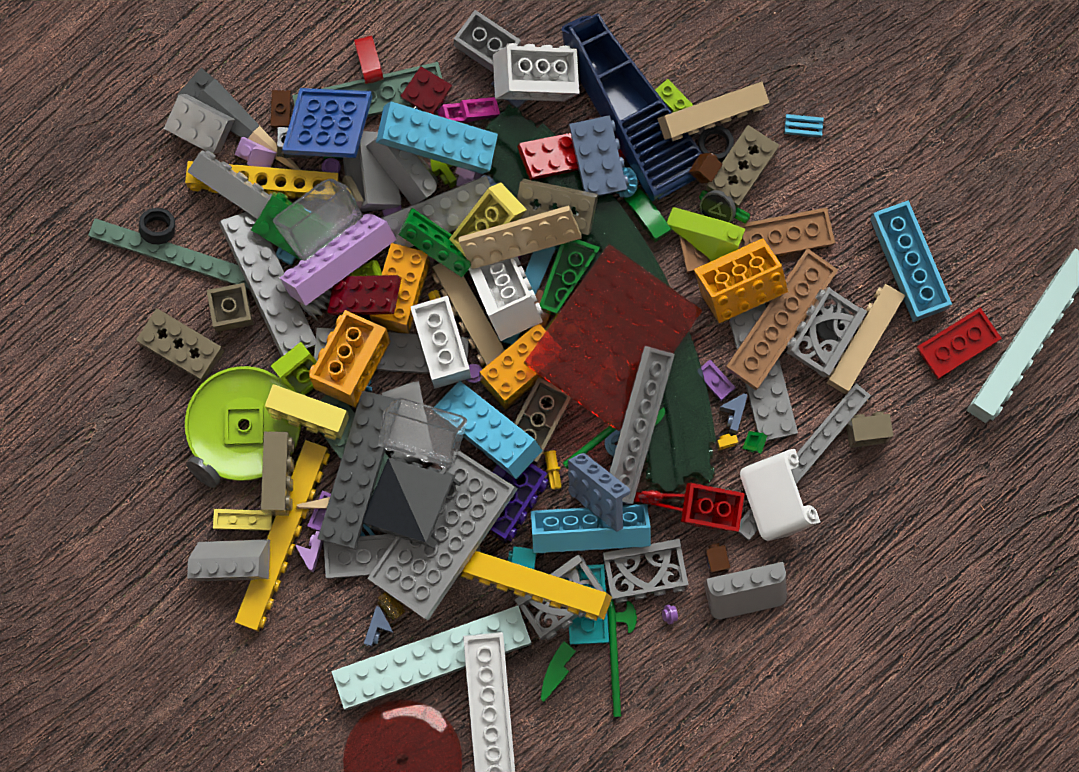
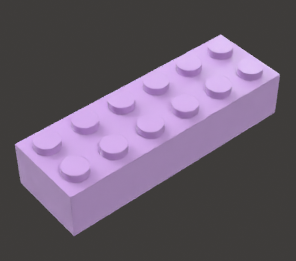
M371 213L365 214L354 225L348 226L343 233L331 238L329 243L317 248L311 256L303 258L297 266L285 271L280 280L288 294L306 306L397 239L387 221Z

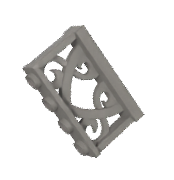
M830 287L824 290L821 289L815 297L817 299L815 305H811L807 310L806 320L801 321L796 329L798 333L795 338L792 337L787 344L788 350L786 351L787 354L818 372L817 374L823 378L830 375L867 313L866 310L848 301ZM827 299L835 301L837 306L836 313H832V304H830L829 309L824 307ZM841 306L845 307L853 314L849 315L845 313H840ZM820 310L822 315L816 317L817 313ZM833 320L832 327L838 340H825L819 344L816 335V324ZM838 320H840L839 325H844L843 330H839L837 328ZM805 341L807 346L803 349L812 347L813 351L809 354H803L799 350V344ZM826 344H829L831 346V351L828 352L826 350V347L822 350V347ZM816 354L823 365H819L810 358Z
M680 539L654 543L646 547H632L605 552L602 555L610 596L612 597L611 600H616V603L628 601L627 598L635 597V600L647 598L646 594L654 593V596L666 594L665 591L673 590L674 593L685 591V587L689 585ZM671 550H676L678 565L669 564ZM658 554L660 559L657 561L663 560V562H654L652 559L653 555ZM645 555L646 560L651 565L660 567L656 576L649 583L631 574L639 566L640 556ZM633 559L635 565L627 570L626 567L630 566L627 564V560ZM612 561L615 562L618 570L621 572L612 577L610 562ZM667 568H674L679 572L680 577L678 581H668V576H674V574L666 571ZM622 576L626 579L622 581L621 586L623 584L628 585V590L624 592L618 591L615 587L617 579ZM662 580L664 585L655 587ZM634 585L641 588V590L633 591Z
M580 555L575 556L550 574L562 579L568 578L569 581L581 585L590 584L594 589L605 592ZM580 567L583 569L589 580L580 581V576L578 572V569ZM525 595V597L519 596L515 599V602L521 608L540 639L543 640L554 638L559 629H566L573 624V619L586 615L581 612L576 615L568 612L567 609L549 607L550 602H546L544 605L532 600V596ZM530 603L539 609L535 617L527 607ZM544 612L547 613L544 617L545 623L548 619H552V625L548 628H543L540 625V617ZM557 616H564L562 619L558 621Z

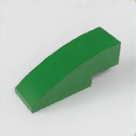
M640 188L632 196L624 197L625 202L643 229H646L654 243L671 233L668 223Z
M566 642L561 644L548 666L541 692V701L543 703L569 673L564 666L576 651Z

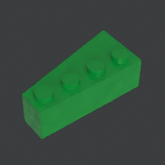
M574 240L560 245L539 304L543 312L554 316L558 314L599 252L600 247L581 240Z

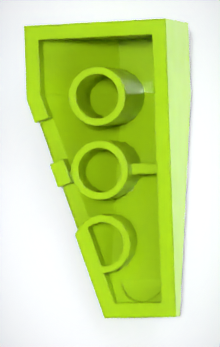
M675 207L672 208L667 221L675 233L686 239L696 250L707 256L710 261L738 250L745 232L744 228L729 222Z

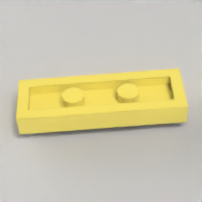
M214 509L213 529L271 530L273 516L265 515L262 510Z

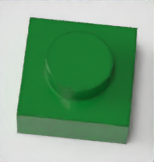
M749 431L742 449L761 454L768 436L764 433Z

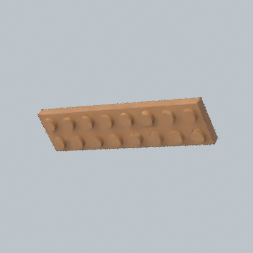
M827 208L737 224V226L745 229L738 249L762 238L775 256L802 252L807 248L812 250L835 245ZM679 236L686 273L695 272L694 269L711 262L707 256L696 250L686 239Z
M807 248L785 279L788 293L770 301L725 369L757 390L786 348L789 340L797 332L798 325L807 317L806 312L809 307L815 305L817 301L815 297L818 292L828 286L838 269Z

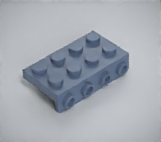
M610 115L569 124L583 190L598 194V196L620 191L625 192L629 182L627 175L623 174L624 161L622 157H619L618 150H620L618 138L615 139L614 131H616L614 120L610 119Z
M585 453L569 459L568 491L570 495L580 501L584 507L591 510L595 516L602 519L616 532L623 529L622 498L630 494V488Z

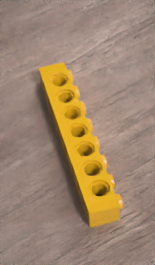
M188 161L187 171L194 161ZM229 164L232 167L231 170L244 174L252 184H258L260 180L266 179L267 183L262 187L264 188L263 191L267 194L281 192L288 199L303 197L304 200L309 201L314 200V198L327 202L338 200L340 181L338 173ZM186 172L185 183L190 190L201 191V189H206L209 192L218 193ZM279 181L286 182L283 187H278L277 183ZM299 182L305 183V186L301 189L295 187ZM317 184L324 185L321 190L314 189Z

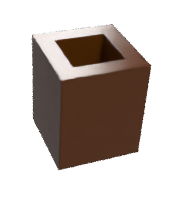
M713 153L700 154L689 173L700 183H709L713 181L723 164Z
M719 543L709 545V549L705 550L709 573L715 574L728 571L730 564L725 545L720 546Z

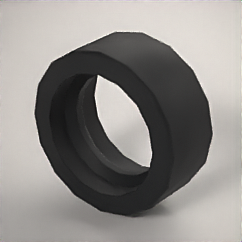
M718 125L703 130L698 140V147L703 154L709 153L705 147V140L708 136L718 134L726 139L727 147L725 151L721 154H715L718 160L723 162L734 146L732 134L725 127Z
M152 208L143 212L139 219V233L141 237L151 244L160 245L167 243L175 235L174 216L163 208ZM160 220L167 223L168 228L161 232H153L146 228V224L151 221Z

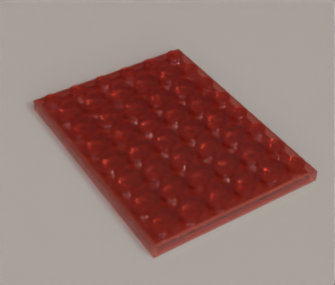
M608 244L523 364L617 431H620L623 426L644 347L648 346L674 353L703 310Z

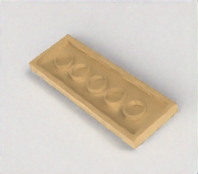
M565 206L459 237V243L467 260L471 262V268L475 269L581 239V232L570 206Z

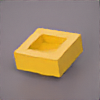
M725 434L720 436V440L716 442L719 451L737 446L738 439L736 435Z

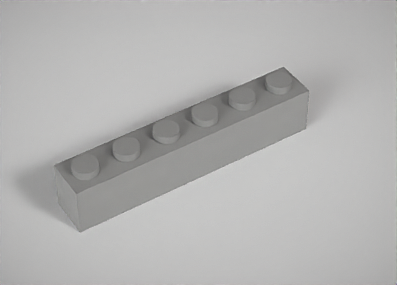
M202 150L187 172L255 218H258L272 194L264 192V188L259 184L249 182L244 174L231 170L232 167L228 163L215 159L216 156L210 151Z

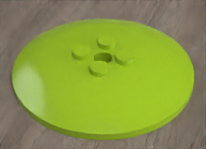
M250 366L232 367L222 370L204 381L195 391L188 404L185 416V434L188 445L194 456L203 459L204 465H211L222 478L235 481H249L262 478L264 432H288L293 441H295V448L297 446L301 425L299 427L290 425L288 420L283 418L281 421L273 419L265 408V403L273 384L290 390L279 377L266 370ZM243 420L249 422V427L246 430L239 428V423Z

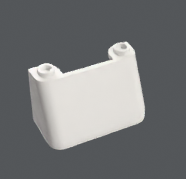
M795 449L787 450L742 468L740 471V477L759 533L766 541L788 537L820 523L816 509L810 505L803 506L791 472L792 469L799 465Z

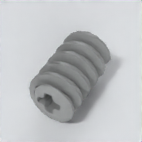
M333 286L306 306L301 303L303 310L313 319L318 321L315 315H323L320 310L321 308L328 309L325 303L330 302Z

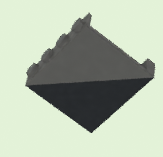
M398 457L396 460L388 458L362 523L371 529L435 548L437 541L431 537V534L451 485L460 486L461 483L455 479V475L449 472L442 474L439 473V470L432 467L425 469L422 465L415 462L408 464L406 460Z

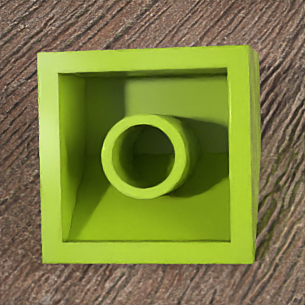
M302 342L298 343L271 365L291 391L306 395L314 388L309 378V371L317 361Z

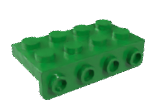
M273 192L252 226L251 231L300 260L311 256L317 248L330 242L331 238L338 235L337 227L331 222L325 223L320 220L321 217L316 213H309L304 210L301 204L290 202L283 193Z
M410 209L398 235L460 277H463L471 267V262L449 240L452 234L415 209Z

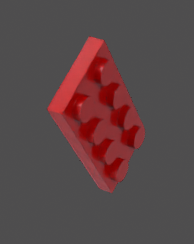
M980 307L920 344L916 349L938 380L1002 338Z

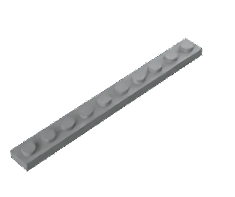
M857 383L797 452L799 465L791 470L796 484L871 396ZM751 508L741 519L738 532L748 541L758 530Z

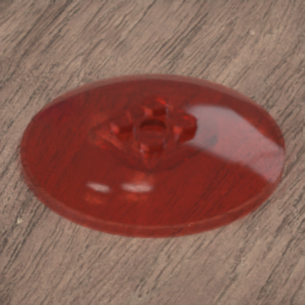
M411 700L390 701L371 709L359 719L351 730L344 750V772H461V745L450 722L434 708ZM399 754H406L408 756V762L405 765L397 763Z

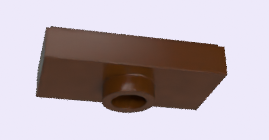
M272 90L271 128H289L291 90Z

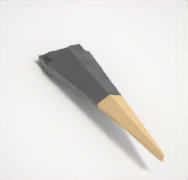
M200 68L177 94V97L181 94H188L234 118L235 121L230 130L232 133L241 138L245 137L277 153L275 141L228 91L204 69ZM276 154V160L291 169L301 170L290 158L277 157Z

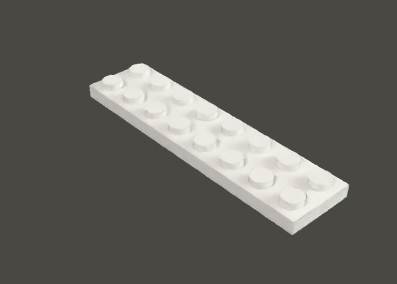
M503 632L463 636L475 772H515Z

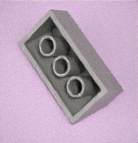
M270 540L198 542L188 558L187 579L195 581L269 579Z

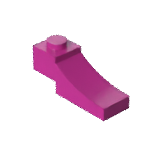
M495 97L462 100L460 103L444 104L437 110L438 116L460 123L495 118L500 115Z

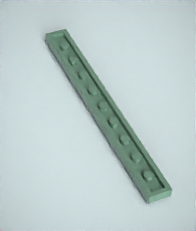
M96 218L93 221L88 234L89 238L233 285L245 283L247 289L250 290L239 265L169 242L160 245L146 242L138 232Z

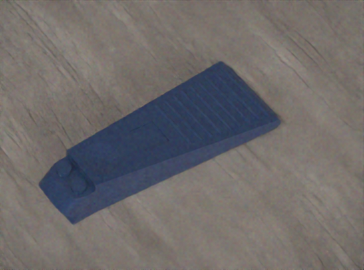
M600 14L582 16L562 26L564 46H570V49H577L578 79L600 116L610 115V119L614 120L616 131H614L615 139L618 138L622 153L650 200H660L696 180L689 171L698 156L703 153L687 132L682 134L683 138L672 141L671 138L664 139L657 118L671 114V110L608 29Z

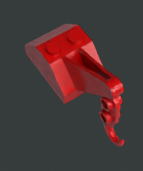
M687 483L685 494H665L653 490L642 491L641 493L636 492L633 502L682 512L681 522L691 526L739 532L745 493ZM662 499L684 500L683 508L661 504L659 501Z

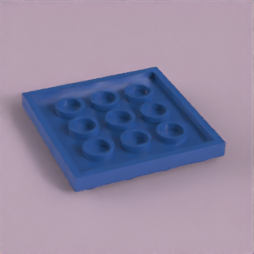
M300 88L282 148L283 153L289 155L356 158L373 97L371 91Z

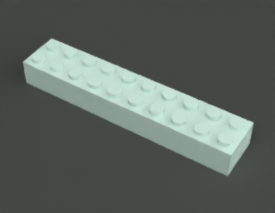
M1075 248L1065 259L966 410L984 423L990 419L993 421L1003 409L1000 405L1008 401L1013 393L1011 389H1014L1023 378L1021 373L1024 374L1034 361L1031 358H1034L1044 346L1042 343L1050 337L1054 331L1052 328L1059 323L1064 315L1062 312L1071 305L1074 300L1072 297L1079 292L1078 249Z
M519 606L331 671L344 709L349 710L464 669L466 664L463 636L503 632L505 654L531 645Z

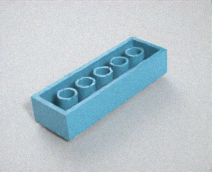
M389 102L383 108L376 143L484 174L491 169L498 134L398 103Z
M909 200L873 213L870 218L899 290L905 295L904 302L912 321L915 322L948 310L952 302Z
M461 381L433 408L444 422L515 479L543 451L535 439Z
M647 504L623 505V529L617 532L602 519L595 516L588 508L531 511L533 553L651 546V528Z

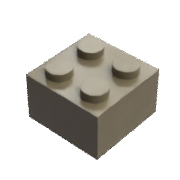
M245 283L206 290L212 324L216 332L254 325Z
M881 411L872 413L873 416L865 417V414L854 415L846 425L849 447L855 448L888 443L893 437L890 414H884Z

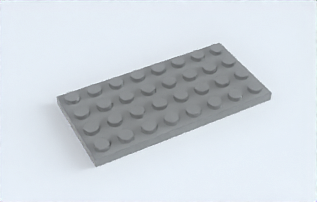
M457 449L440 472L442 474L449 472L455 475V479L461 484L460 486L451 485L431 534V537L437 541L435 548L396 536L367 578L426 620L430 619L517 491L515 486Z

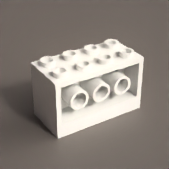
M510 43L493 54L495 99L566 101L579 94L577 49H570V46L553 48L552 45L535 47L534 44H526L523 47L518 46L516 43Z
M518 257L475 269L471 267L468 269L500 341L543 322L540 316L543 311L539 303H534L538 300L533 290H531L532 287L526 278L527 276L522 266L518 267L521 264Z
M448 296L411 306L434 389L470 379L469 365Z

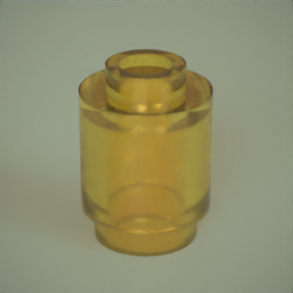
M384 592L378 597L380 601L377 604L386 616L393 621L405 612L403 609L404 605L389 593Z

